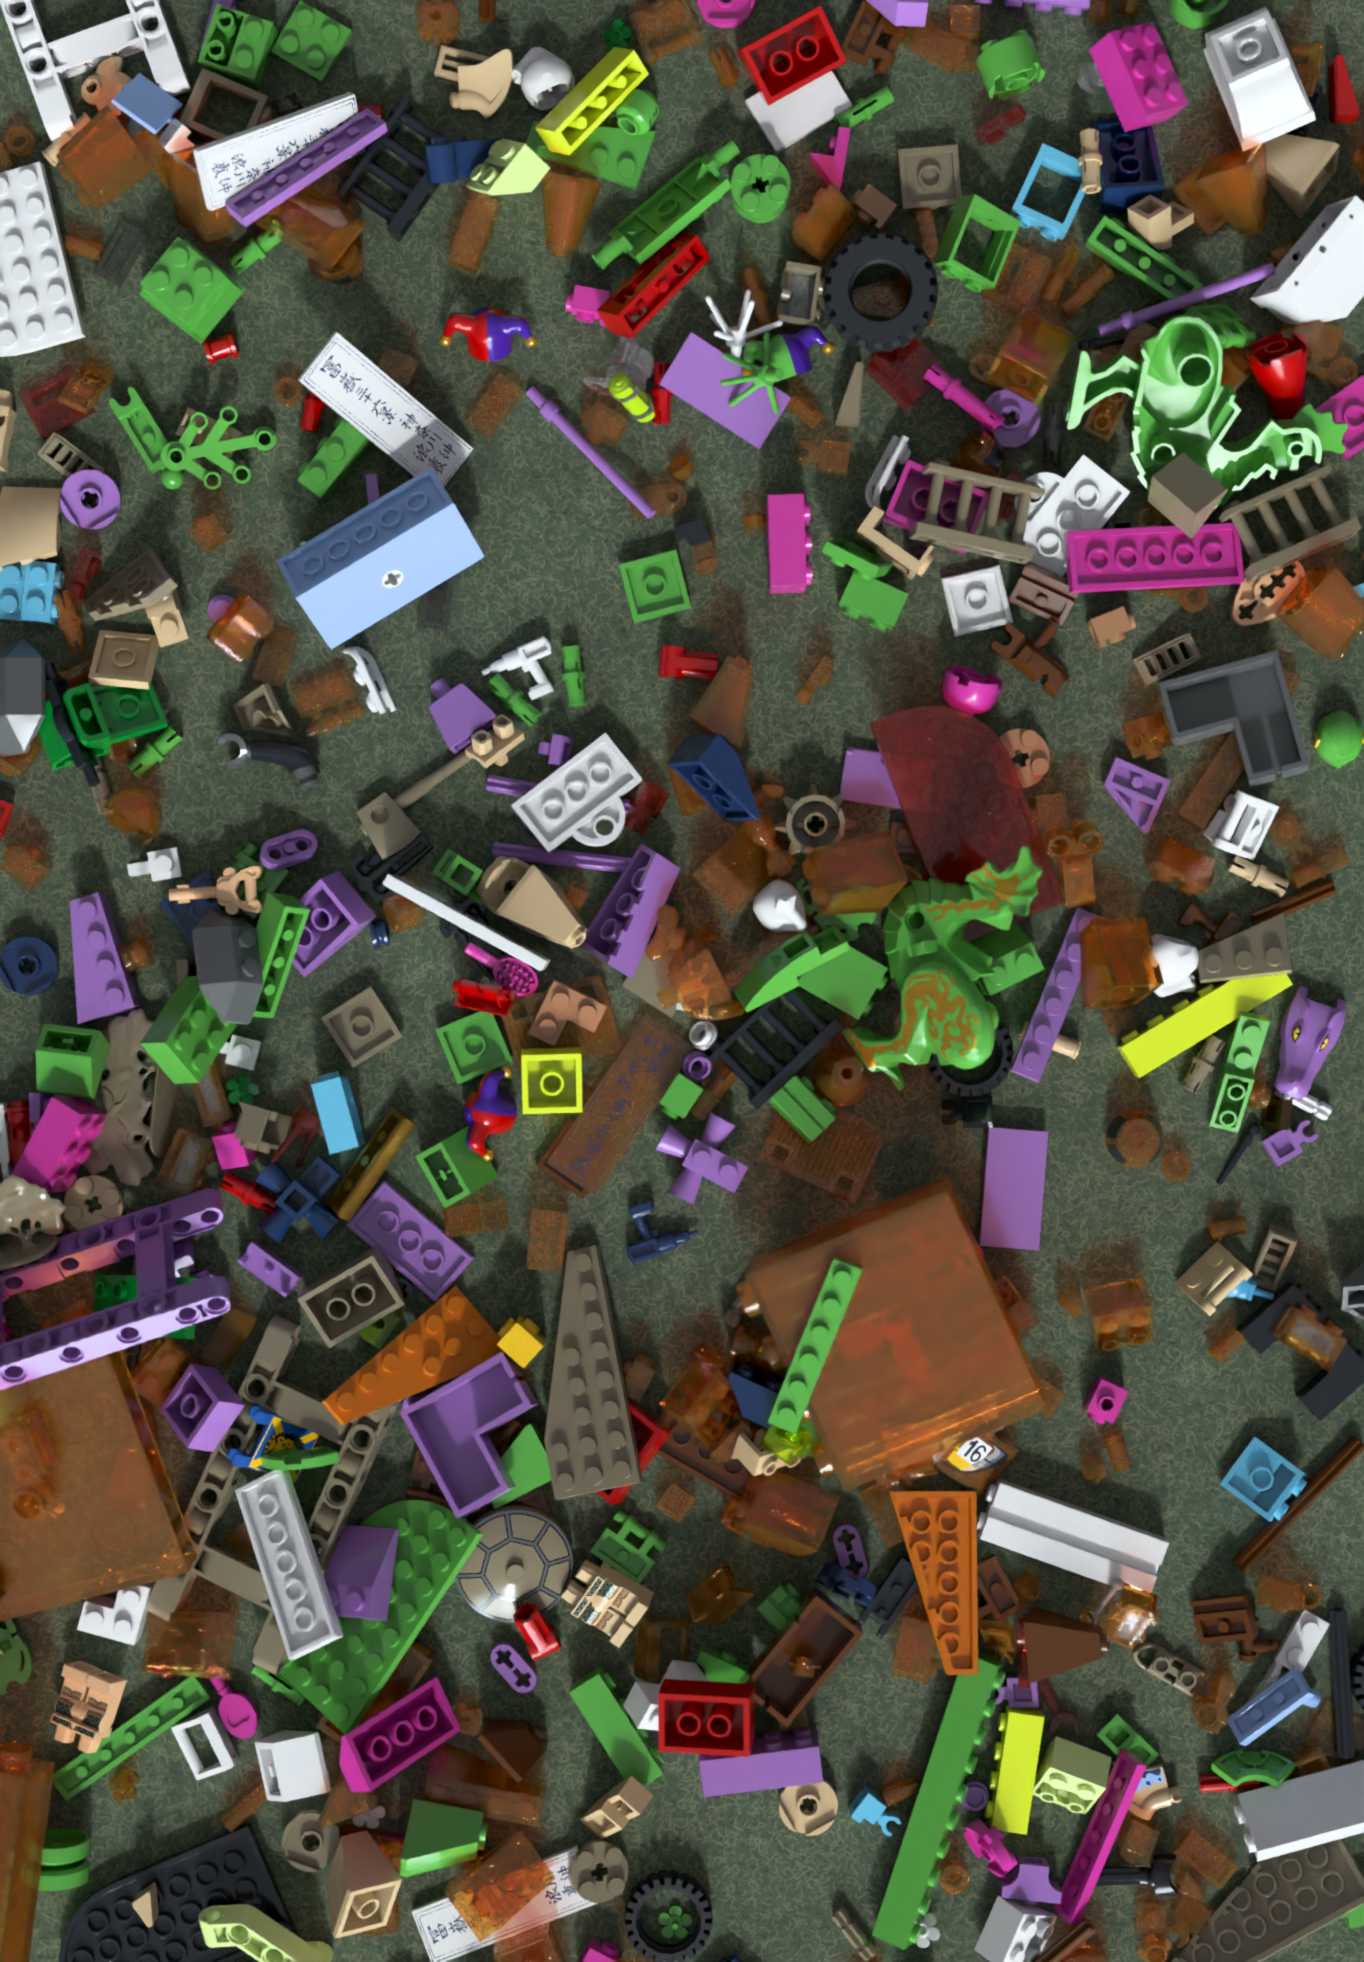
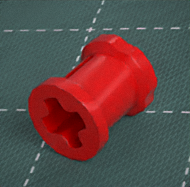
M228 331L225 336L211 340L206 338L203 341L210 365L215 364L216 360L234 356V358L240 357L232 331Z

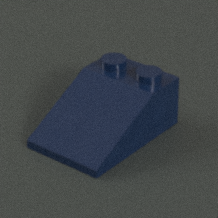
M1119 119L1091 120V128L1099 131V151L1103 158V164L1100 166L1101 191L1096 193L1100 214L1128 212L1130 206L1148 195L1161 200L1165 183L1152 125L1124 132Z
M718 733L686 736L667 764L725 822L758 821L761 815L739 755L730 746V741Z

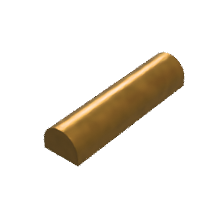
M391 1108L326 1202L328 1207L338 1217L346 1221L352 1219L417 1125L413 1119L397 1108Z

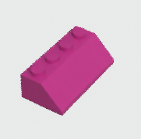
M432 1677L342 1736L339 1765L351 1792L372 1791L461 1731L438 1677Z

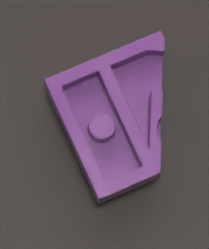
M1115 757L1104 780L1103 787L1143 833L1147 834L1171 780Z

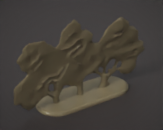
M142 1008L132 1010L128 1017L116 1016L109 1022L106 1028L100 1030L111 1045L105 1066L110 1071L109 1076L106 1080L100 1079L94 1099L82 1098L105 1112L107 1116L103 1122L105 1126L102 1133L94 1139L90 1147V1156L81 1165L86 1167L91 1175L102 1172L109 1165H112L120 1183L139 1186L141 1178L146 1177L153 1170V1163L145 1151V1144L149 1141L153 1155L159 1158L168 1151L172 1137L177 1083L172 1082L140 1044L154 1021L147 1019ZM139 1050L149 1056L147 1057V1062H151L150 1065L143 1064L138 1059L137 1052ZM141 1068L147 1069L146 1073L142 1075L139 1073ZM151 1072H156L153 1097H148L143 1092V1082L147 1075ZM152 1105L150 1127L143 1123V1118L149 1106ZM143 1135L140 1141H135L134 1136Z
M9 1175L0 1184V1235L12 1234L19 1237L20 1240L0 1246V1271L33 1262L47 1255L57 1245L58 1237L56 1235L62 1233L64 1228L60 1215L66 1209V1206L60 1200L50 1198L45 1188L37 1184H29L25 1179L14 1175ZM24 1219H29L30 1230L25 1229L26 1234H24L21 1230V1223ZM39 1221L41 1223V1227L36 1228L35 1222ZM10 1227L17 1228L18 1233L11 1231ZM37 1231H42L45 1233L33 1236Z

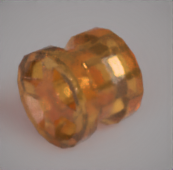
M143 937L136 939L131 945L123 944L119 946L123 963L130 973L137 971L139 966H150L153 964L152 955Z
M949 1858L943 1861L939 1867V1870H941L939 1879L942 1888L952 1895L964 1892L969 1885V1874L965 1864L956 1858Z

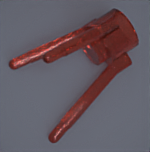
M303 1106L299 1111L294 1109L289 1117H292L290 1128L293 1130L271 1157L272 1162H275L298 1134L305 1137L308 1133L295 1163L297 1168L301 1166L315 1135L320 1130L317 1124L321 1121Z

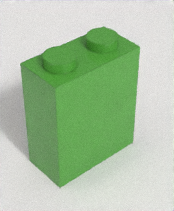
M850 947L849 951L800 975L798 978L799 987L859 1020L861 1015L867 1017L875 1002L870 999L875 990L877 989L881 992L889 979V976L885 974L888 968Z

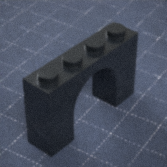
M1287 1282L1274 1293L1272 1301H1265L1236 1330L1260 1355L1284 1333L1293 1328L1309 1327L1315 1329L1322 1336L1327 1351L1325 1364L1321 1371L1295 1394L1317 1419L1322 1421L1364 1383V1353L1359 1349L1355 1352L1348 1345L1351 1341L1348 1335L1341 1328L1338 1327L1335 1330L1328 1323L1331 1319L1329 1314L1320 1305L1315 1308L1308 1301L1311 1295L1300 1283L1295 1286Z

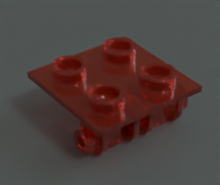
M916 338L902 349L899 347L892 349V352H878L872 358V362L864 369L905 411L932 386L929 381L924 379V375L928 369L932 370L931 366L934 363H937L945 372L948 370Z

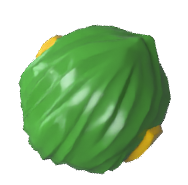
M1335 710L1322 718L1319 724L1316 725L1317 728L1314 732V748H1316L1319 756L1328 764L1341 768L1357 757L1364 744L1362 723L1343 710Z

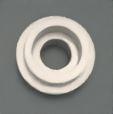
M700 1021L694 1024L689 1033L693 1046L699 1050L709 1049L716 1041L717 1027L709 1021Z

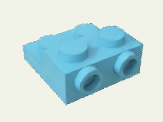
M39 561L26 565L16 562L2 566V571L0 572V620L55 625V620L60 618L62 610L61 601L58 600V590L64 586L65 575L64 571H60L61 566L56 563Z
M1254 1436L1220 1485L1271 1522L1274 1517L1277 1520L1283 1517L1289 1508V1505L1285 1502L1291 1494L1298 1496L1307 1482L1303 1479L1306 1473Z

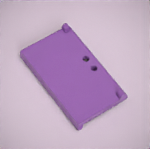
M847 746L840 793L844 795L843 800L927 813L935 760Z

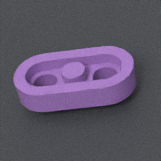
M302 829L267 840L261 848L260 861L270 870H281L311 859L315 854L318 842L311 832ZM301 845L305 850L301 851L296 846ZM270 855H276L279 859H273Z

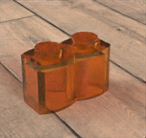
M243 591L230 604L225 614L213 624L206 638L238 664L252 655L257 640L261 637H266L272 631L273 622L276 618Z

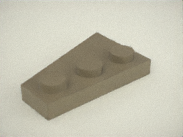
M1284 913L1199 950L1198 972L1200 983L1291 973Z

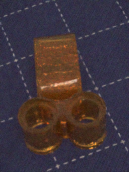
M1082 819L1074 824L1072 831H1067L1060 824L1048 826L1042 833V841L1049 856L1054 860H1058L1061 892L1065 894V900H1063L1064 908L1068 909L1095 904L1092 855L1101 851L1104 845L1103 836L1097 825L1090 819ZM1093 834L1089 840H1082L1085 835ZM1064 839L1061 844L1052 845L1054 841Z

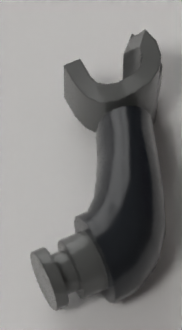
M224 733L215 741L225 747L231 743H238L240 747L239 756L234 760L226 762L230 770L243 766L251 758L253 761L268 762L285 767L289 774L294 773L296 780L301 781V785H299L300 790L320 785L319 779H315V775H317L315 766L320 764L316 754L305 745L297 742L277 740H251L248 743L243 737L233 733Z

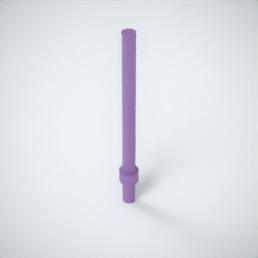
M1272 263L1140 311L1133 313L1131 310L1122 313L1120 318L1098 325L1099 334L1101 337L1123 329L1125 332L1135 329L1137 324L1275 275L1274 266Z
M532 386L526 392V395L541 409L540 414L548 422L552 421L647 519H650L656 513L655 508L560 413L561 408L553 400L549 401L535 386Z

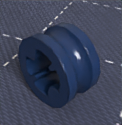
M385 919L381 920L379 924L370 922V932L375 948H379L380 944L383 943L386 946L391 945Z

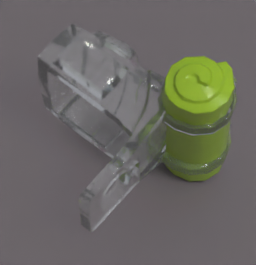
M620 336L612 353L607 376L605 378L583 376L582 381L592 392L613 396L616 401L620 402L627 409L631 417L641 423L650 421L656 415L654 413V404L650 396L645 393L648 378L653 373V355L648 347L637 338L633 337L631 339Z

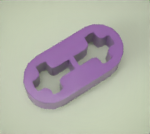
M840 1523L833 1531V1542L840 1567L846 1569V1566L850 1564L848 1554L854 1553L855 1560L862 1562V1565L858 1566L859 1571L854 1573L851 1568H848V1574L858 1578V1575L863 1577L867 1572L868 1566L859 1532L851 1523ZM847 1529L849 1534L854 1533V1536L850 1538L852 1548L846 1549L844 1540H838V1537L842 1536L841 1531Z
M502 1641L497 1643L493 1647L490 1656L493 1666L517 1692L526 1693L531 1691L537 1681V1672L511 1642ZM501 1649L503 1652L509 1650L511 1652L509 1659L513 1663L512 1666L506 1660L498 1661V1650ZM516 1668L523 1675L527 1672L530 1674L529 1684L525 1682L519 1684L517 1682L519 1675L515 1671Z

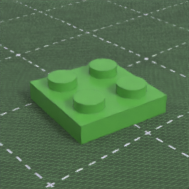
M300 0L270 52L283 62L324 84L353 33L351 29Z
M842 537L826 541L822 550L823 553L829 555L828 560L841 567L847 564L856 569L854 572L856 575L867 580H871L872 577L878 578L889 574L894 564Z
M677 550L619 564L634 623L691 609Z
M479 1011L436 1029L458 1084L513 1062L494 1014Z

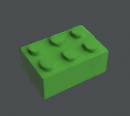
M187 976L183 978L140 1044L173 1083H199L237 1024L221 1022L217 1016L218 1012L210 1005L200 990L198 977Z

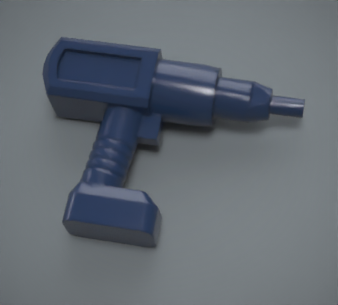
M653 1201L628 1208L630 1216L637 1226L642 1241L628 1245L627 1256L632 1263H636L677 1248L679 1244L689 1241L690 1237L699 1235L698 1230L691 1232L680 1231L674 1234L673 1232L658 1235L657 1229H650L644 1216L653 1212L655 1208Z

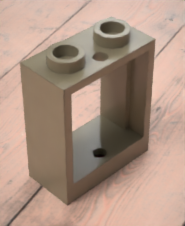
M202 68L179 122L191 131L190 134L210 143L228 137L200 124L216 87L256 103L246 130L271 121L274 109L271 108L272 103L267 95Z

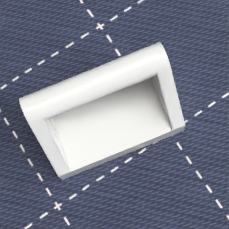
M214 1705L171 1726L196 1780L224 1772L234 1767L238 1762L239 1756ZM200 1723L219 1762L205 1769L185 1730Z

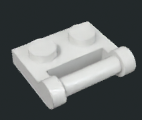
M1237 790L1234 799H1236L1223 828L1219 836L1214 837L1211 844L1224 851L1254 860L1279 806ZM1244 810H1245V813H1244V815H1243V817H1242V819H1241V821H1240V823H1239V825H1238V827H1237V830H1236V832L1234 833V830H1235V828H1236V826H1237V824H1238V822H1239V820H1240V818H1241V816H1242V814H1243V812H1244Z

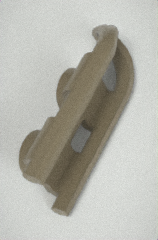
M1141 1642L1136 1645L1132 1652L1133 1660L1139 1667L1191 1697L1194 1695V1691L1191 1689L1196 1685L1198 1676H1204L1206 1671L1152 1642ZM1143 1648L1157 1650L1149 1666L1138 1658V1654ZM1175 1660L1182 1664L1183 1667L1179 1670L1171 1664ZM1167 1673H1170L1171 1675L1175 1676L1176 1679L1174 1681L1173 1679L1165 1675Z

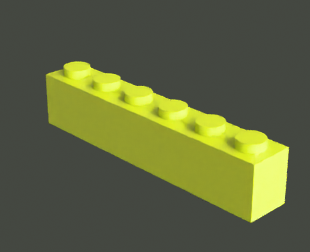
M1287 974L1226 980L1215 987L1213 983H1210L1197 991L1199 997L1190 1002L1186 998L1172 1006L1171 1008L1174 1012L1163 1018L1162 1014H1159L1147 1021L1148 1028L1138 1033L1135 1029L1121 1037L1120 1039L1123 1043L1118 1045L1117 1048L1134 1076L1140 1078L1237 1019L1239 1011L1249 1012L1293 984Z

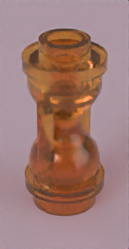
M761 812L758 821H745L744 824L747 827L745 832L747 835H750L751 840L755 844L765 848V865L769 870V876L773 877L776 875L778 879H781L794 871L792 866L796 864L794 858H791L788 851L776 845V828L773 824V819L768 817L766 812Z

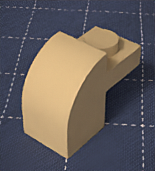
M1152 195L1146 196L1128 208V225L1132 235H1139L1150 246L1158 250L1172 247V236L1194 223V212L1174 201L1167 204Z
M177 588L174 589L173 594L168 599L145 608L148 619H151L160 648L190 639L181 612L184 609Z

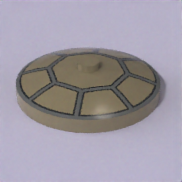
M512 1505L493 1509L471 1523L484 1535L455 1578L461 1595L474 1610L496 1621L514 1622L513 1614L516 1613L519 1606L527 1602L532 1605L536 1604L542 1614L558 1603L562 1598L563 1591L567 1589L572 1578L573 1554L565 1531L551 1516L532 1507Z

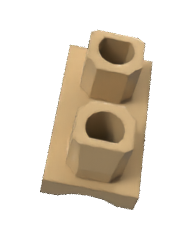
M500 714L493 719V728L490 731H477L471 736L472 744L465 749L467 757L476 759L485 768H488L493 763L503 766L508 762L506 753L525 740L524 733L514 727L511 719Z

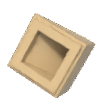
M156 1882L140 1891L132 1902L133 1908L149 1928L153 1926L159 1915Z

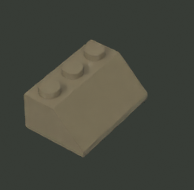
M378 1245L305 1286L297 1298L328 1348L405 1305L394 1270Z

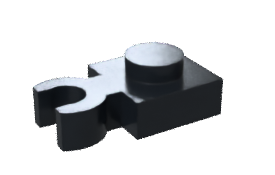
M962 1096V1104H957L953 1100L942 1101V1110L953 1111L949 1115H942V1124L952 1125L958 1120H963V1128H993L992 1096Z

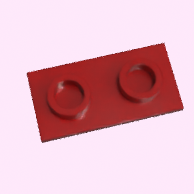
M463 977L459 980L456 979L453 983V990L457 991L458 994L453 1002L454 1006L505 1017L518 994L517 991L508 990L505 986L496 987L468 981Z

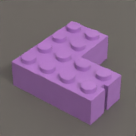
M500 1352L400 1411L456 1518L469 1515L516 1487L488 1433L536 1406L538 1402L526 1380H518L522 1373L516 1362L505 1352Z

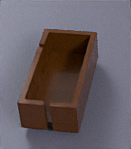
M816 1587L813 1588L798 1607L799 1616L795 1612L740 1678V1683L754 1684V1701L760 1706L766 1701V1710L786 1727L791 1724L864 1634L861 1623Z

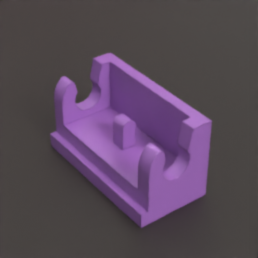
M257 1239L250 1243L245 1254L238 1260L240 1265L285 1298H287L304 1275Z

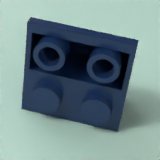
M742 1360L741 1363L735 1361L728 1378L743 1417L771 1430L773 1425L767 1423L784 1378L774 1373H769L767 1376L757 1371L758 1367L748 1361Z

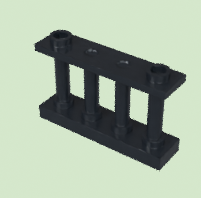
M406 96L401 103L397 102L392 107L389 113L390 119L386 124L388 132L373 142L350 176L346 175L338 186L339 193L337 194L344 205H347L351 197H353L385 219L388 225L386 229L389 236L397 242H400L440 183H428L426 161L393 137L402 124H405L429 142L430 138L443 137L410 114L413 110L411 99ZM455 130L448 137V142L466 141L465 137ZM385 148L421 172L422 178L416 186H409L376 163ZM368 173H371L404 196L403 200L405 202L399 211L397 209L393 211L359 187Z
M794 989L782 995L815 1028L813 1031L817 1035L809 1042L805 1039L801 1040L770 1008L780 997L778 996L761 1005L725 1041L719 1038L708 1049L711 1055L707 1059L711 1063L719 1057L751 1090L749 1093L752 1097L749 1099V1102L757 1110L843 1028L835 1018L830 1022L826 1018L823 1020ZM760 1016L793 1048L792 1052L795 1056L788 1063L784 1060L780 1061L748 1028ZM739 1036L772 1069L770 1072L774 1076L766 1084L762 1080L759 1082L727 1049Z

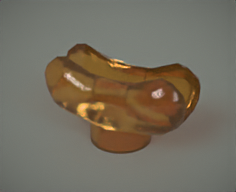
M663 905L658 909L657 930L653 940L645 949L647 957L654 962L666 960L671 949L681 951L685 941L687 929L678 926L680 915L675 908L669 905Z

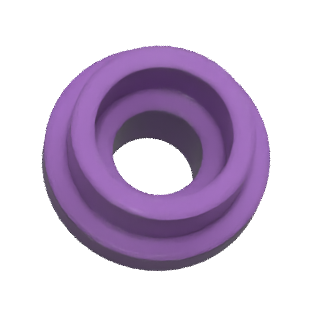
M701 1051L689 1053L682 1062L684 1075L694 1081L706 1078L711 1071V1062L707 1059L708 1056ZM695 1061H699V1067L697 1069H692L693 1063Z

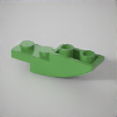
M836 925L812 937L804 930L765 956L740 982L734 991L735 995L746 1012H749L800 986L798 976L849 951V944Z
M1239 1011L1234 1031L1229 1035L1209 1118L1210 1127L1238 1133L1255 1081L1254 1072L1270 1024L1269 1017Z

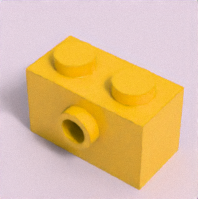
M521 1315L516 1320L510 1317L497 1333L500 1336L497 1345L523 1369L544 1347L547 1339L539 1332L540 1328L529 1318L525 1319Z

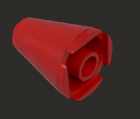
M1283 333L1264 337L1251 345V352L1246 351L1247 361L1273 415L1281 420L1292 419L1304 405L1308 345L1306 338L1299 333H1292L1293 338H1283Z

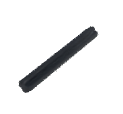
M1333 1608L1329 1610L1336 1746L1338 1757L1349 1759L1355 1756L1347 1611L1343 1608Z

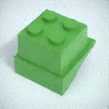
M177 237L140 282L143 290L139 294L153 308L198 343L202 344L246 288L185 238L181 240Z

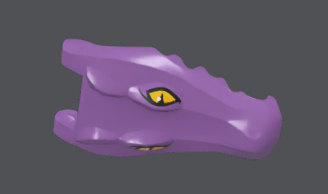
M1297 985L1294 996L1280 1024L1279 1038L1281 1044L1278 1049L1280 1067L1274 1083V1087L1283 1095L1293 1097L1294 1099H1301L1307 1096L1315 1075L1340 1036L1346 1010V1001L1336 999L1333 1007L1306 998L1308 988L1302 985Z

